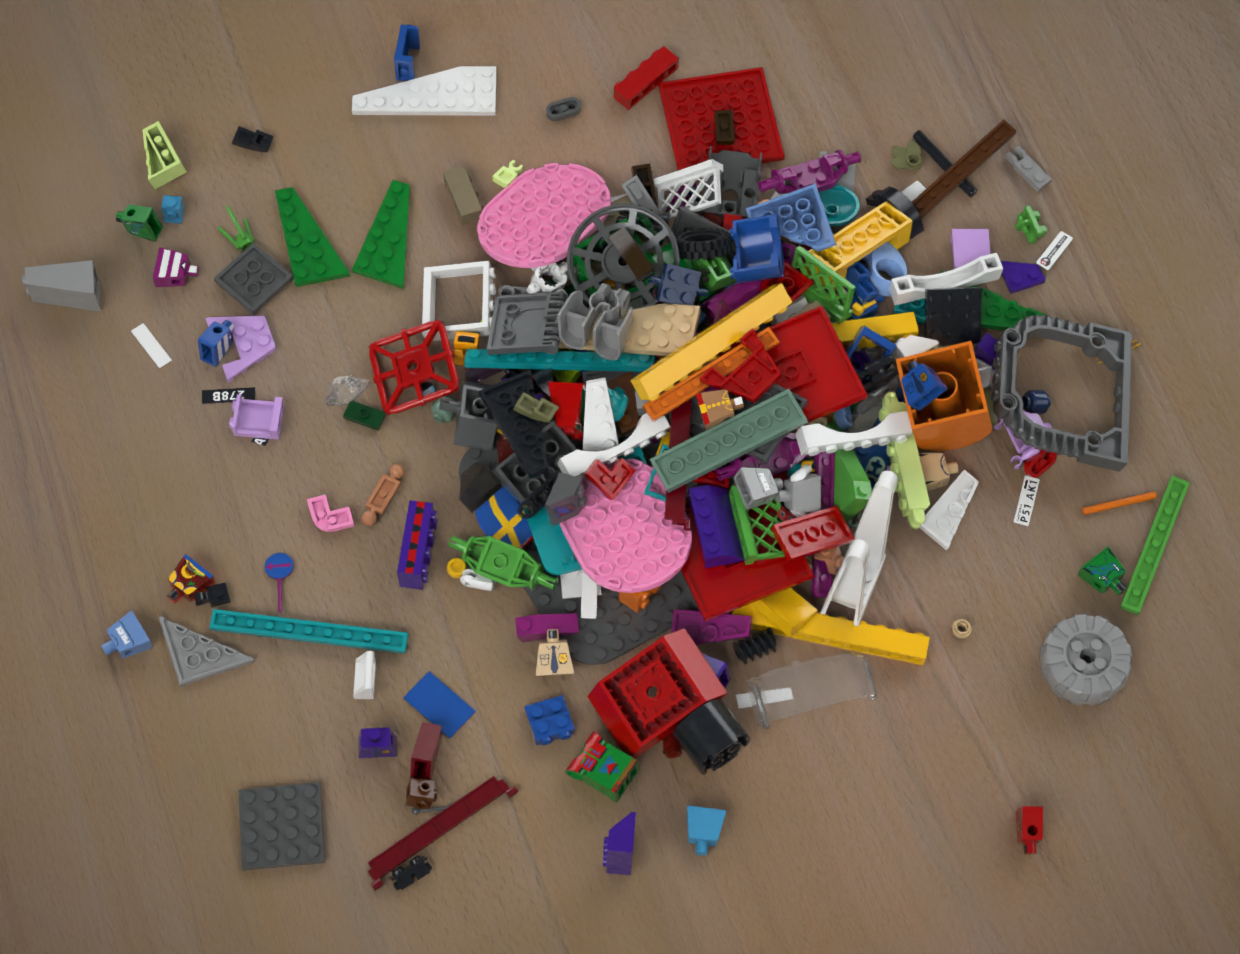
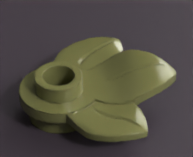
M911 140L907 148L893 146L892 155L894 159L890 163L898 169L907 168L912 171L920 169L922 159L920 157L921 149L919 145Z

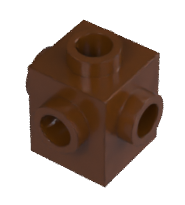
M411 778L406 788V806L430 809L432 802H436L437 790L434 789L435 781L424 778Z

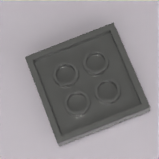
M255 243L250 245L214 277L216 284L253 315L293 280V276Z

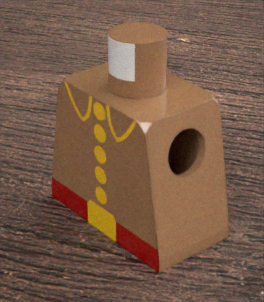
M725 389L696 394L706 430L734 417V410L744 408L741 396L730 399L728 391Z

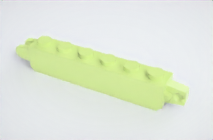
M895 392L887 393L882 399L883 407L879 411V420L882 422L890 413L907 411L906 404L898 402ZM912 433L908 440L903 443L895 441L887 444L886 452L887 456L890 457V470L898 477L895 491L899 497V509L902 511L903 516H907L910 527L916 530L925 522L924 511L929 507L930 501L917 444Z

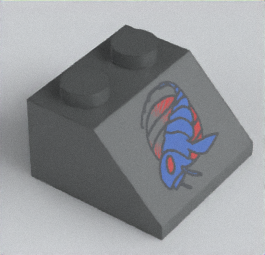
M559 472L545 504L550 525H557L579 515L581 509L586 506L587 497L585 496V487L581 478Z

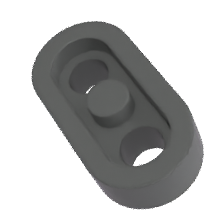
M575 97L552 102L546 108V116L551 121H559L576 116L581 111V103Z

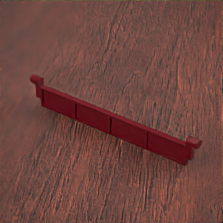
M691 399L671 411L669 449L689 439ZM685 484L669 493L666 491L664 519L672 520V525H682L685 531H690L692 529V520L684 519Z
M493 776L370 860L368 864L371 869L368 873L374 880L370 884L374 891L383 886L380 879L505 792L511 798L518 793L516 787L512 786L509 788L503 779L497 781Z

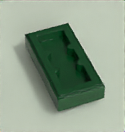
M350 400L343 418L379 431L386 413Z

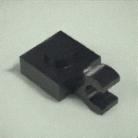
M226 583L206 587L207 593L199 592L194 594L196 606L210 603L212 608L231 603Z

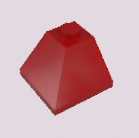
M785 262L784 276L764 280L760 284V293L771 285L782 283L793 303L814 282Z

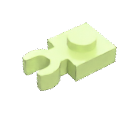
M512 160L508 168L503 166L493 175L492 181L503 188L508 187L522 173L523 165L515 167V161Z

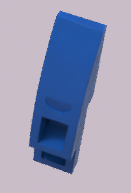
M857 261L847 268L846 280L856 286L855 291L863 301L874 299L879 293L868 280L872 274L862 263Z

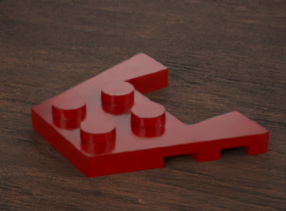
M752 328L740 339L741 344L750 350L752 354L727 378L711 367L700 377V382L719 390L725 389L732 395L741 396V398L755 403L782 376Z

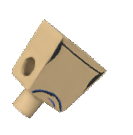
M919 453L927 492L946 486L950 479L949 474L958 473L957 462L946 463L944 454Z

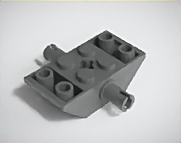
M461 379L458 401L441 398L439 410L455 412L457 415L454 445L491 452L497 424L480 398L479 390L492 385Z

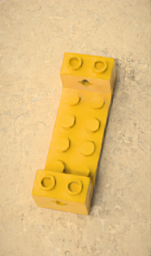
M885 201L834 234L836 246L819 252L813 249L808 252L846 279L848 267L886 242L891 243L896 249L907 244L910 240L913 220ZM814 265L817 274L820 273L818 267ZM806 266V270H807V272H808V275H812L811 272H810V270H809V267ZM828 275L831 284H833L834 281L832 277ZM822 276L819 277L822 285H825Z

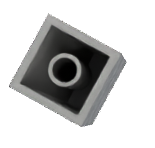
M93 260L25 267L22 283L23 286H26V293L31 296L33 302L101 311L99 277Z

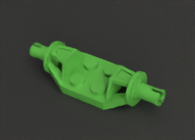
M452 536L450 539L457 544L449 542L448 546L463 552L462 560L467 562L472 570L479 575L511 588L529 587L533 590L538 584L554 590L557 586L549 581L558 583V578L543 573V564L538 563L525 550L490 536L478 538L471 536L468 541L456 536Z

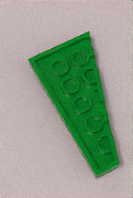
M392 180L353 265L352 273L404 289L410 198L409 184Z
M294 188L275 190L295 287L350 277L349 271Z
M982 288L981 328L1005 331L1008 328H1013L1017 322L1027 316L1046 315L1030 307H1022L1013 300L1003 299L1001 295Z

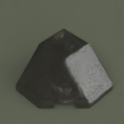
M476 462L461 474L459 500L473 513L501 489V480L488 467Z

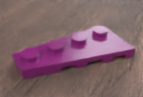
M674 609L671 633L685 628L696 645L750 637L752 617L723 614L704 622L700 611Z

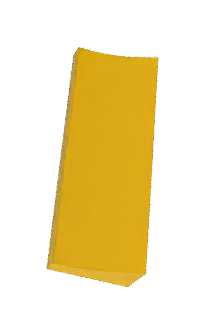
M791 588L751 603L754 608L789 637L794 635L817 614V609Z

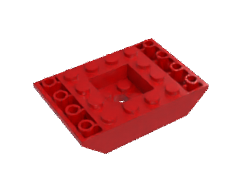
M683 628L661 637L604 677L595 685L587 697L622 752L636 759L673 733L675 728L693 711L712 700L723 698L728 692L687 630ZM656 687L658 690L657 695L650 698L648 696L649 689Z

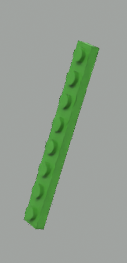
M1171 476L1120 606L1121 609L1139 615L1190 482Z

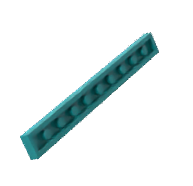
M466 349L464 365L465 368L544 370L551 368L552 370L643 372L654 365L655 355L622 353L617 360H607L602 358L597 352L558 351L555 354L528 352L488 355L487 349Z
M213 609L209 626L210 630L402 654L406 653L409 636L407 632Z

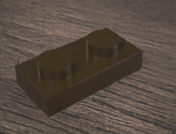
M732 110L714 111L716 145H734Z

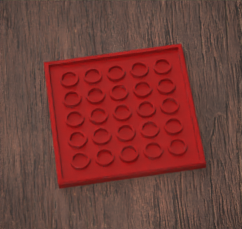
M763 67L658 83L677 171L708 161L710 146H712L711 153H719L722 150L743 152L759 159L760 153H762L761 164L785 159ZM732 110L734 145H716L714 111Z

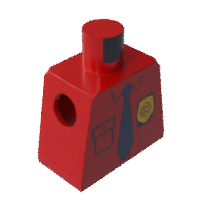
M1022 806L1016 811L1018 843H1024V854H1037L1036 843L1043 840V807Z

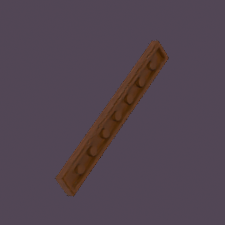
M1003 119L915 198L912 203L921 219L1016 134L1017 130Z

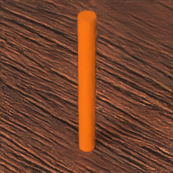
M1155 491L1083 507L1081 511L1083 515L1156 499L1157 495Z

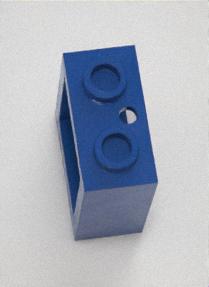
M861 326L846 353L850 359L862 337L884 349L880 358L892 354L897 345L866 326ZM870 377L863 379L861 383L864 384L870 380Z

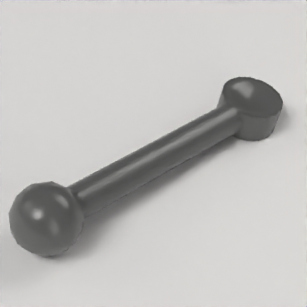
M452 804L444 807H432L430 809L414 807L412 813L418 815L420 812L443 811Z

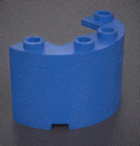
M777 214L733 221L730 237L731 240H735L736 255H734L733 267L730 268L731 278L736 279L738 284L784 276L783 247L781 245V233Z

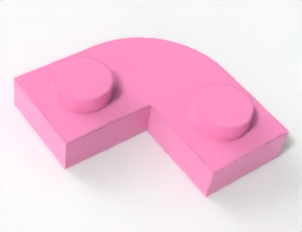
M326 494L307 499L313 523L320 530L335 532L354 527L349 507L330 511Z

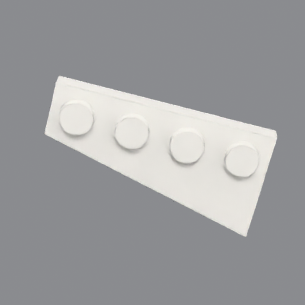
M606 378L586 381L582 451L598 452L619 445Z
M965 469L924 516L925 522L919 527L945 550L949 548L951 540L979 483Z

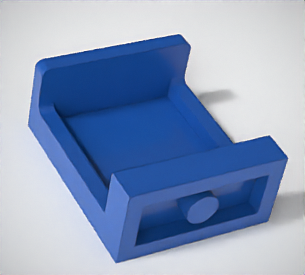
M400 26L394 56L395 76L398 81H409L415 78L413 56H408L410 49L420 50L419 27Z

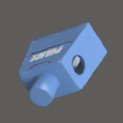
M133 611L127 613L107 629L111 640L101 645L106 656L117 650L122 659L153 647Z

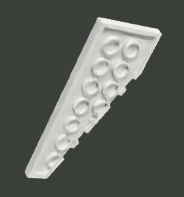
M460 66L354 95L352 97V115L496 116V66Z

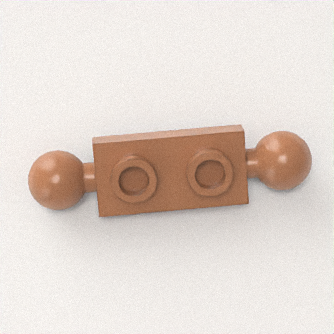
M392 465L389 470L390 476L383 474L365 504L366 509L369 511L362 514L361 520L364 525L372 526L377 521L376 514L384 515L401 486V482L397 479L404 476L405 470L402 465Z

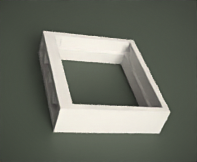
M481 261L425 267L422 324L435 320L436 279L483 274L482 322L445 326L449 340L455 339L456 331L478 333L479 337L489 336L495 305L493 295L496 293L495 285L493 284V279L496 278L495 268H492L490 262ZM430 329L422 332L424 338L427 336ZM439 331L435 335L433 341L441 340Z

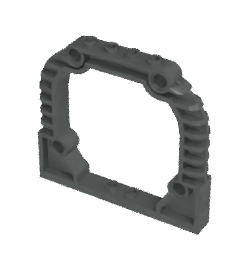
M1048 315L1025 317L1017 322L1013 328L1006 329L994 345V351H996V357L993 361L995 373L992 378L994 390L991 394L994 414L998 418L1003 419L1006 427L1009 426L1013 431V435L1017 439H1021L1027 446L1030 445L1037 450L1054 452L1058 455H1067V457L1071 458L1076 457L1077 462L1120 472L1128 464L1132 333L1095 323H1089L1085 326L1082 323H1073L1069 320L1064 321L1061 318H1052ZM1028 338H1046L1081 347L1086 356H1097L1109 370L1116 372V383L1113 391V396H1115V403L1113 405L1114 428L1104 434L1091 430L1084 436L1046 428L1034 423L1023 413L1022 398L1015 391L1017 354L1024 347Z

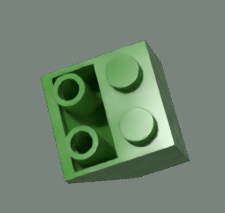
M724 255L722 257L715 256L714 259L707 258V260H703L702 258L699 260L692 259L691 261L694 269L701 272L700 278L709 292L736 282V279L731 278L730 268L732 265Z

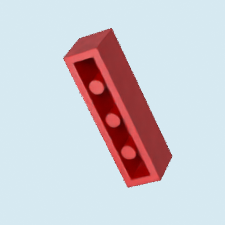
M665 46L655 50L650 58L643 60L637 69L630 71L625 79L615 84L613 98L627 110H630L655 89L659 82H663L678 69L679 58Z

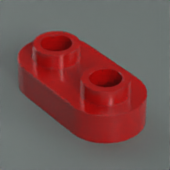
M1041 450L1025 462V474L1033 478L1039 477L1055 463L1057 454Z

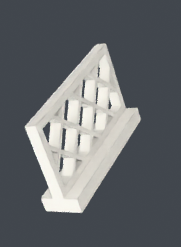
M711 159L653 179L654 186L658 188V209L661 214L665 213L666 208L670 206L672 209L669 212L671 214L669 220L676 219L679 211L678 208L682 201L687 203L685 208L693 212L721 204L720 172H723V164ZM714 175V180L711 183V185L707 184L706 182L708 181L709 177ZM695 181H701L696 190L691 188ZM682 185H685V189L683 190L682 194L679 195L677 191ZM704 185H706L708 189L705 192L704 196H702L699 193L704 187ZM670 190L671 193L665 200L664 191ZM689 190H691L694 193L692 194L689 201H687L685 197L688 194ZM714 191L715 200L708 201V197ZM676 195L679 198L673 206L670 204V202ZM697 196H699L701 200L698 205H692Z

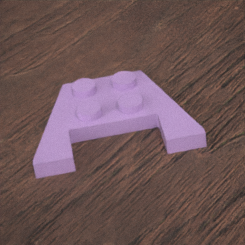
M265 316L205 318L208 327L215 321L222 324L224 320H228L234 325L231 333L241 359L222 365L228 382L234 380V377L238 374L246 372L247 368L254 363H259L276 351Z

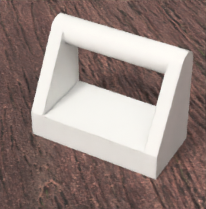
M366 651L356 658L354 699H374L376 659L373 651Z

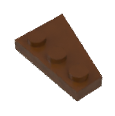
M631 371L607 382L608 388L614 390L616 387H619L626 392L625 395L628 397L625 415L615 422L622 436L633 432L639 421L634 386L631 382Z

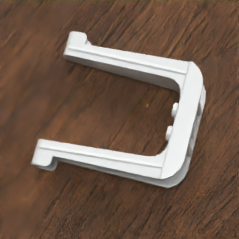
M883 471L880 474L854 533L855 539L848 545L844 561L835 576L821 614L824 615L830 601L855 609L854 625L856 627L859 626L886 558L885 549L893 496L898 481L895 473Z

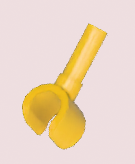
M872 300L862 306L856 302L852 306V313L856 316H861L864 310L876 304V301Z

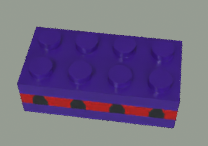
M409 501L397 569L400 587L423 590L424 583L428 582L429 572L427 567L431 564L432 554H430V550L434 546L435 536H433V533L437 529L438 518H436L437 511L434 510L433 503Z

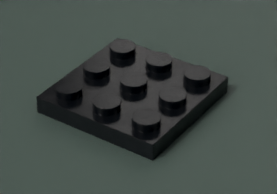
M982 288L925 289V338L937 340L939 345H953L972 341V344H978L981 340Z

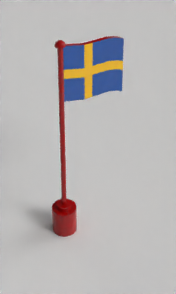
M504 487L498 490L475 511L477 522L486 536L496 538L520 549L525 548L534 539L527 519H522L518 515L519 503Z

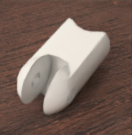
M472 569L464 570L460 578L461 583L470 588L493 591L495 586L494 580L479 575Z

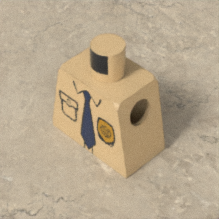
M558 629L546 630L547 640L539 641L536 676L574 674L567 640H559Z

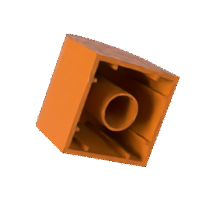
M972 341L896 359L900 381L909 373L907 365L912 361H916L918 365L923 363L932 368L947 387L946 391L919 411L909 406L902 385L911 429L916 444L920 449L926 451L959 449L972 445L991 433L992 423Z

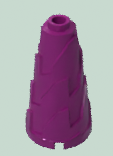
M764 280L736 283L705 300L701 304V309L703 310L706 307V318L713 325L760 293V284Z

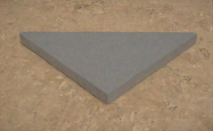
M162 616L158 617L180 687L254 663L251 656H246L231 647L217 643L211 638L197 634L182 625L166 620Z

